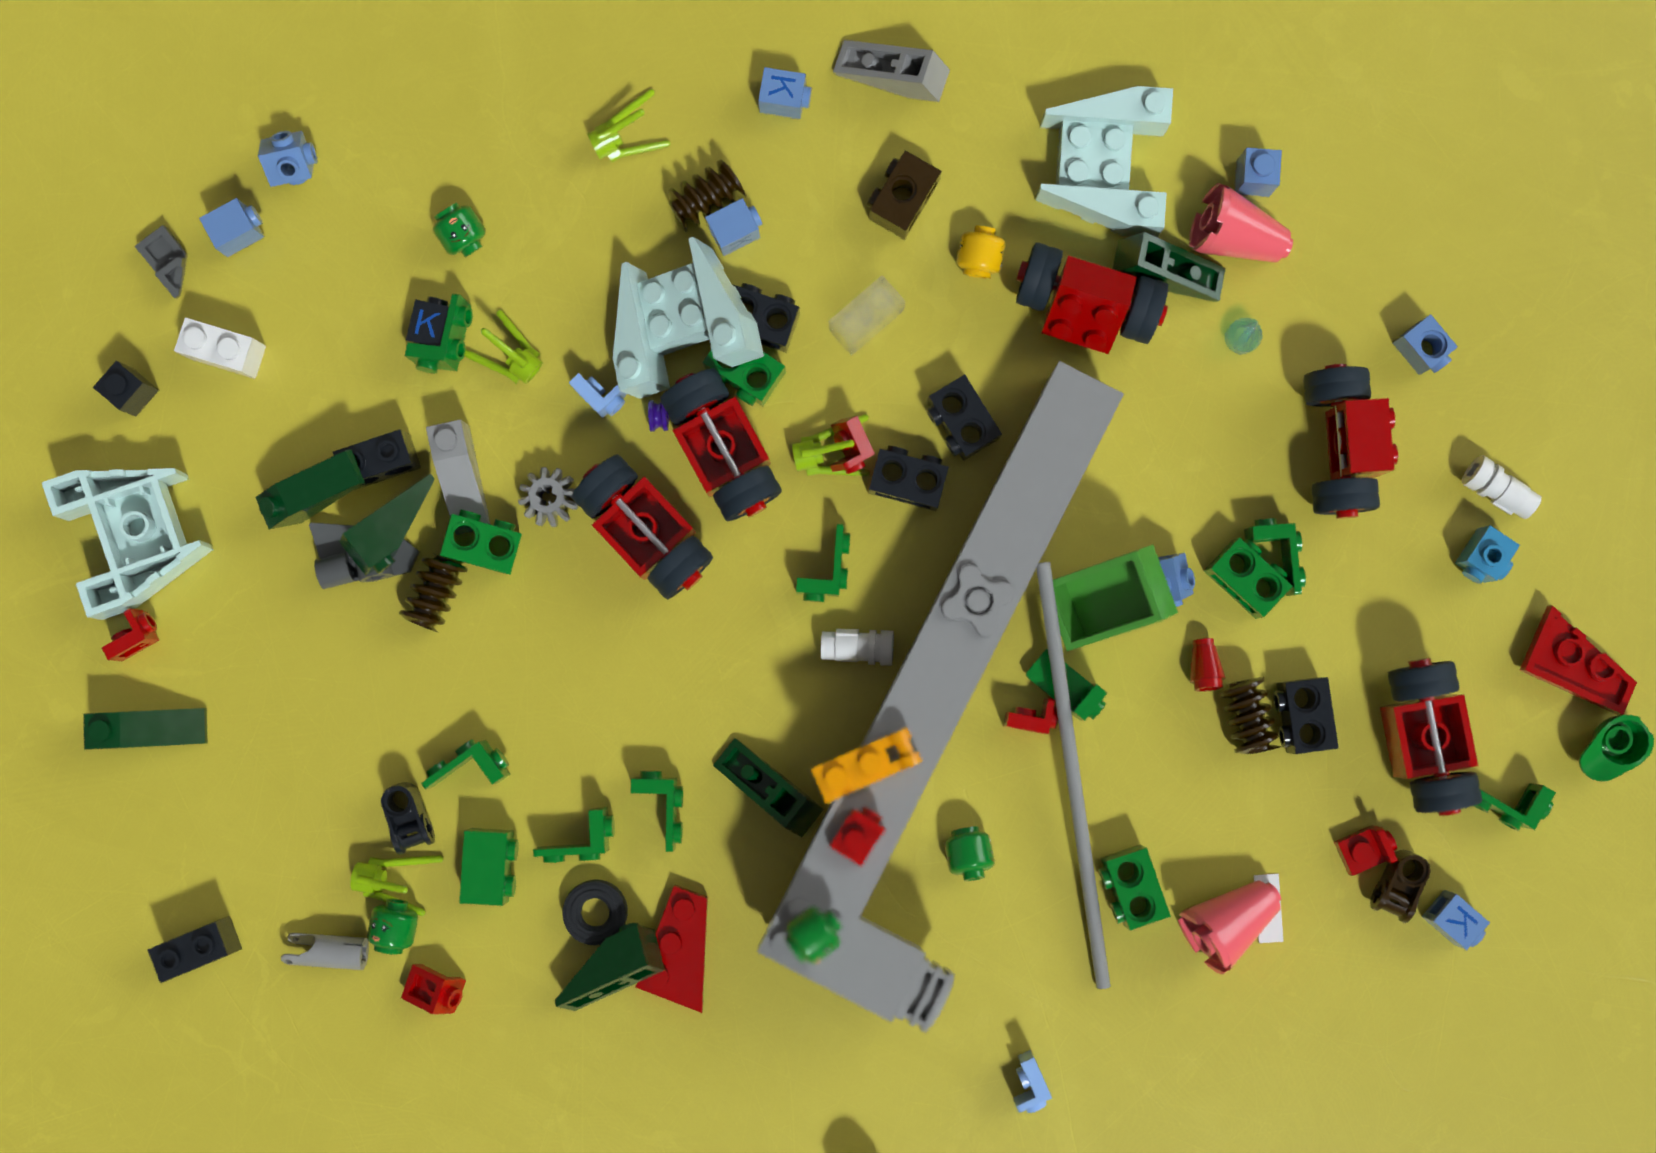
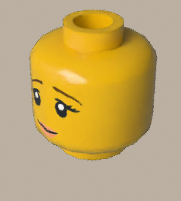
M975 225L974 232H966L961 235L956 262L960 268L964 269L963 275L990 279L991 274L998 273L1001 270L1005 241L1001 237L995 236V228Z

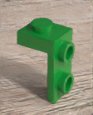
M452 294L440 346L407 342L404 356L416 364V369L426 373H437L438 369L458 371L459 362L465 355L464 339L466 330L471 325L473 319L471 304L460 294Z
M1276 518L1254 520L1255 526L1244 529L1245 539H1249L1253 543L1281 541L1283 570L1288 575L1286 580L1293 586L1286 593V596L1302 594V588L1306 584V575L1303 566H1299L1298 552L1302 551V536L1300 531H1296L1295 523L1277 524Z
M837 524L833 580L797 578L796 593L804 594L803 601L824 602L825 596L839 597V589H847L848 568H841L842 554H849L850 533H843L844 524Z
M1046 649L1025 675L1046 694L1055 699L1048 649ZM1065 663L1072 715L1081 721H1085L1088 717L1092 720L1095 719L1105 707L1106 703L1103 701V698L1108 693L1099 685L1088 682Z
M471 739L455 751L458 757L448 764L442 760L426 772L429 778L421 784L424 789L432 788L471 759L476 761L492 785L501 782L511 774L506 769L509 763L498 748L493 750L486 740L475 743Z
M640 771V777L631 779V793L667 794L666 852H673L676 849V843H682L683 823L676 822L677 807H683V786H677V778L662 777V771Z
M1529 783L1516 808L1513 809L1480 789L1482 803L1474 807L1487 813L1489 809L1501 815L1499 818L1501 823L1516 831H1519L1521 827L1535 830L1540 820L1545 819L1553 808L1552 799L1556 792L1544 785Z
M608 807L590 809V844L540 846L533 849V857H543V863L565 861V855H579V861L601 859L600 853H606L610 850L609 837H614L615 834L614 816L608 815Z

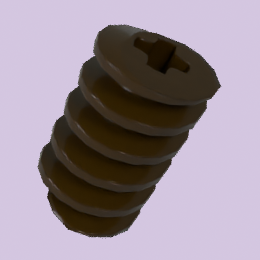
M723 160L717 161L718 173L710 167L705 168L706 180L698 174H694L692 176L694 187L686 181H682L680 183L682 194L678 193L674 188L668 190L670 199L668 203L685 232L688 231L687 219L699 225V212L708 216L712 214L711 205H715L719 210L724 208L723 198L725 197L731 203L736 202L735 191L738 190L746 197L736 174Z
M434 554V558L422 559V562L429 568V571L416 572V575L424 581L423 584H411L410 586L418 596L406 597L404 600L412 607V610H400L399 614L414 624L438 632L432 625L445 624V619L438 614V611L449 612L451 610V607L444 601V598L454 599L457 596L449 586H459L462 584V580L455 575V572H467L468 568Z
M1264 677L1227 684L1230 688L1221 693V697L1233 700L1232 703L1224 707V710L1236 713L1234 718L1227 721L1228 725L1239 726L1240 728L1239 731L1231 735V739L1243 740V744L1234 749L1235 753L1254 754L1281 747L1270 744L1278 738V733L1266 730L1275 723L1274 718L1263 717V714L1270 711L1272 707L1270 704L1259 702L1268 695L1267 690L1256 689V686L1265 681Z

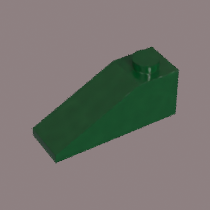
M1142 232L1118 241L1112 269L1137 277L1136 281L1140 276H1146L1168 284V292L1217 302L1220 301L1226 268L1151 234Z
M345 450L275 483L255 498L259 505L260 513L266 522L268 530L305 522L365 482L352 450Z
M431 474L342 533L339 543L365 576L374 570L380 574L396 562L393 557L396 555L435 480Z
M207 708L83 714L84 750L208 743Z
M736 738L733 739L713 765L784 828L800 837H803L824 810L801 789Z
M629 923L621 926L618 929V933L603 941L555 999L556 1007L577 1011L664 971L665 967L655 930L641 926L639 923Z

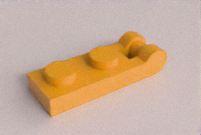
M908 727L812 768L811 770L826 804L923 762L919 752H914L909 740L912 736ZM895 745L901 759L891 763L885 749Z

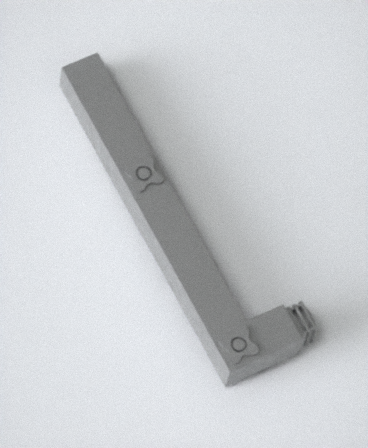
M1061 361L1058 362L1047 379L860 747L908 727L912 736L909 739L914 752H919L923 762L831 802L758 944L757 952L890 1022L893 1021L894 1017L900 1020L906 1018L910 1025L915 1026V1024H918L920 1030L925 1033L934 1024L942 1011L952 989L955 974L948 967L944 966L942 968L934 960L931 962L925 956L926 953L920 946L861 916L1124 395V393ZM895 745L885 749L891 763L901 759ZM863 806L883 817L880 825L885 827L886 830L878 839L862 867L830 848L829 845L852 808L860 812ZM810 906L818 907L822 913L830 909L843 927L837 932L841 939L839 948L817 964H811L807 960L801 963L784 940V937L788 935L786 931L788 922Z

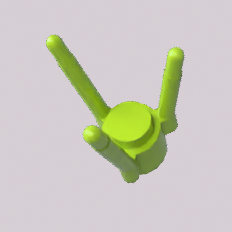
M653 89L648 90L607 122L587 133L600 159L608 156L611 162L624 156L670 146V141L665 140L618 149V146L623 144L618 131L644 115L643 109L632 112L655 94Z
M498 310L497 316L524 350L519 347L515 350L511 349L488 329L482 328L481 334L509 356L505 364L510 368L508 369L466 349L464 356L507 376L515 384L520 380L527 384L535 377L543 365V362L538 359L541 354L530 346L502 310Z
M866 414L858 417L861 423L869 419ZM832 428L813 436L802 437L801 442L792 444L797 471L806 470L807 476L816 474L868 476L870 474L868 469H860L851 474H846L845 470L832 472L830 466H818V464L824 463V453L850 448L855 444L853 440L822 446L819 441L834 435Z
M443 856L391 859L370 857L368 864L358 862L354 866L350 880L351 890L363 892L364 897L375 898L385 903L387 899H398L382 891L385 889L406 893L408 888L396 883L387 882V871L381 870L382 867L440 863L443 861ZM408 903L407 908L414 910L420 916L425 915L426 911Z

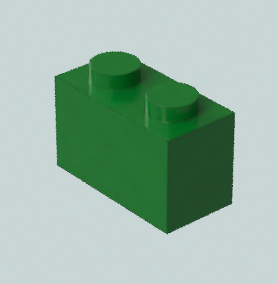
M470 828L464 831L459 904L503 906L509 902V897H514L516 876L511 875L512 861L517 860L519 849L518 839H513L514 830Z

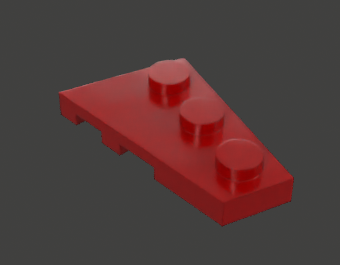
M1553 605L1547 606L1520 667V671L1612 713L1624 715L1637 682L1606 653H1601L1586 639L1587 636L1577 627L1574 628L1561 616L1562 613Z
M676 884L674 885L656 931L665 970L638 982L635 988L700 1013L703 1012L708 914L707 896Z

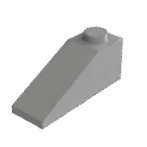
M844 40L833 72L838 76L907 98L939 102L950 69L933 50Z
M460 419L426 427L433 463L449 515H459L460 509L480 514V522L490 524L470 426ZM460 526L455 530L456 535L473 532L467 526Z

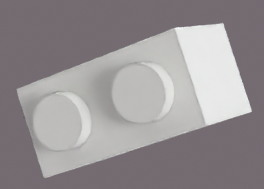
M185 317L174 351L191 360L256 379L266 346L254 338Z

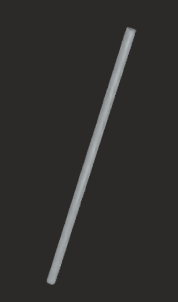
M1050 562L1038 563L1036 569L1097 989H1107L1111 985Z

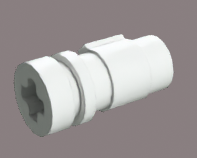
M1480 455L1471 463L1462 478L1464 486L1472 491H1476L1481 497H1490L1492 499L1490 503L1509 515L1515 513L1519 517L1527 519L1536 511L1542 497L1512 475L1504 473L1502 466L1495 464L1494 461L1484 455Z
M836 629V632L822 631L821 659L842 662L868 661V665H875V662H880V665L892 666L894 631L881 630V634H876V630H870L869 633H859V629Z

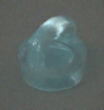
M1240 318L1235 320L1225 333V341L1228 348L1237 354H1248L1254 351L1262 340V330L1256 319Z

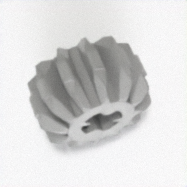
M542 467L540 469L541 479H538L533 473H529L528 479L533 483L531 487L525 484L520 485L519 489L528 493V496L520 498L518 502L522 506H529L525 510L524 515L527 518H532L536 515L535 524L538 526H543L548 517L550 526L557 527V515L568 522L570 516L565 512L566 508L578 509L576 503L569 501L575 489L568 488L573 484L574 479L571 476L562 479L563 471L559 468H556L550 477L549 470L546 467ZM549 489H552V493L557 496L554 503L548 501L549 505L546 506V501L542 499V495L544 492L549 494Z

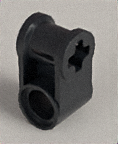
M402 782L386 789L382 794L381 807L389 827V834L395 851L401 855L406 852L407 848L422 843L427 845L434 844V829L426 813L418 788L412 783ZM396 791H402L407 795L408 806L406 809L399 808L395 804L394 795ZM415 831L418 832V833H416V834L407 836V834H409V833H412V832H415Z

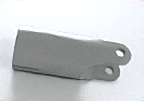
M290 933L288 935L290 942L310 945L312 948L302 954H283L281 956V961L288 965L364 970L368 959L369 942L367 938Z

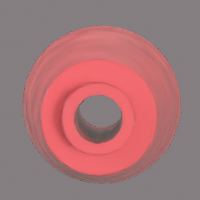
M1217 183L1206 194L1202 202L1208 205L1203 215L1196 213L1191 227L1189 244L1193 247L1192 250L1203 254L1273 263L1289 255L1293 246V239L1291 238V231L1227 185Z
M1257 880L1185 909L1179 914L1182 917L1178 920L1179 925L1196 953L1202 950L1209 957L1204 963L1216 973L1223 975L1235 965L1280 911L1279 901H1281V895L1271 883L1267 882L1265 884Z

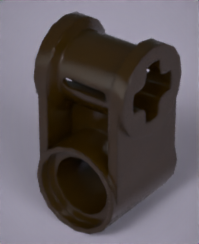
M1398 850L1395 852L1398 861L1391 864L1387 863L1380 881L1373 890L1370 907L1376 911L1380 909L1398 916L1399 921L1408 923L1416 912L1419 898L1430 877L1431 870L1429 863L1422 856L1408 850ZM1413 860L1415 863L1414 872L1404 877L1403 865L1407 861ZM1392 898V899H1394V900H1397V901H1399V903L1396 904V903L1390 901V899Z

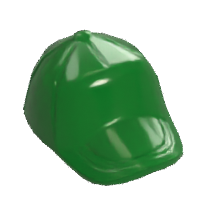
M1617 715L1601 722L1594 730L1592 741L1580 755L1579 767L1592 780L1599 782L1612 780L1639 766L1650 756L1654 746V736L1638 716Z

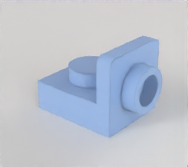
M578 373L569 382L573 389L602 418L607 414L610 416L614 415L626 402L623 398L627 394L619 391L618 385L603 398L602 395L606 391L592 376L585 380Z
M1029 1050L1018 1055L1022 1066L1016 1069L1024 1089L1032 1088L1013 1098L1019 1113L1025 1110L1027 1113L1036 1112L1047 1105V1100L1052 1099L1032 1051Z

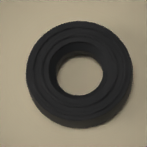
M598 879L588 880L577 885L566 897L562 912L563 921L570 935L577 941L587 945H601L606 938L618 933V929L626 924L628 916L627 902L622 892L612 883ZM589 899H601L607 904L609 917L604 924L591 926L584 921L581 911L584 903Z

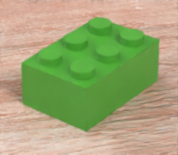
M1153 544L1053 580L1060 634L1067 651L1163 621L1178 613Z

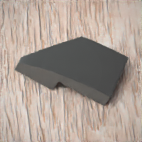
M162 225L135 245V248L156 272L155 275L177 299L181 296L188 254L168 228Z

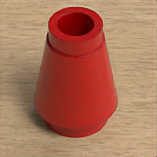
M1202 638L1193 640L1190 683H1194V691L1205 692L1222 689L1223 680L1226 677L1216 646L1214 645V639Z

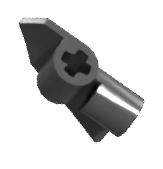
M309 524L319 556L314 561V568L322 589L355 581L373 582L410 573L420 554V551L403 539L396 555L393 557L396 562L380 574L374 570L365 576L339 543L342 533L354 525Z

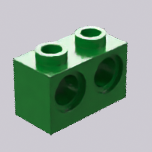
M712 349L703 361L706 370L716 369L722 382L737 389L738 391L735 395L750 406H753L756 402L763 407L786 373L785 365L763 352L764 357L729 369L721 367L719 361L713 358ZM755 372H761L767 376L766 384L760 388H754L748 384L749 376Z
M460 509L459 515L451 514L439 556L510 575L522 533L514 531L516 525L495 519L494 525L480 522V514ZM460 526H467L474 533V540L467 547L459 546L454 540V532ZM494 536H502L507 540L509 548L505 555L498 557L490 552L489 542Z
M1241 538L1232 540L1204 572L1255 619L1264 618L1293 586L1286 580L1288 575L1281 567L1275 563L1269 565L1259 556L1262 551L1256 544L1249 539L1243 541ZM1233 554L1240 556L1244 561V569L1240 574L1234 572L1230 567L1229 562ZM1260 578L1265 579L1270 585V593L1266 598L1260 596L1256 590V584Z
M1140 844L1101 858L1103 868L1098 869L1100 878L1105 889L1111 888L1115 902L1110 903L1118 924L1123 922V925L1131 931L1171 917L1147 847ZM1124 862H1132L1134 866V874L1128 880H1120L1118 877V868ZM1143 896L1146 900L1144 911L1140 914H1132L1130 911L1131 901L1135 897Z

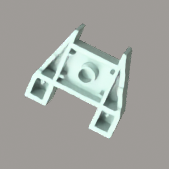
M1136 86L1046 109L1041 121V128L1060 129L1056 185H1040L1036 194V201L1058 210L1061 208L1092 224L1095 222L1110 228L1112 232L1121 236H1133L1146 232L1158 237L1165 227L1167 193L1129 190L1133 134L1164 136L1171 124L1173 88Z
M694 237L688 238L693 263L650 279L647 278L645 271L628 262H624L621 265L613 362L619 391L641 399L669 389L670 385L663 355L709 339L713 358L731 367L764 357L757 322L752 314L747 311L740 299L739 292L731 284L723 271L724 267L714 250Z
M175 468L148 470L115 469L109 471L76 470L41 482L52 516L71 521L91 514L110 571L76 583L87 617L104 620L124 613L129 608H137L214 550L211 544L201 540L187 544L168 487L189 480L188 474Z

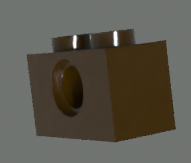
M906 150L900 160L894 157L884 175L888 178L882 190L876 187L867 203V206L871 208L869 220L905 240L938 185L942 171ZM903 187L910 191L911 197L906 200H899L894 197L892 192L897 188Z

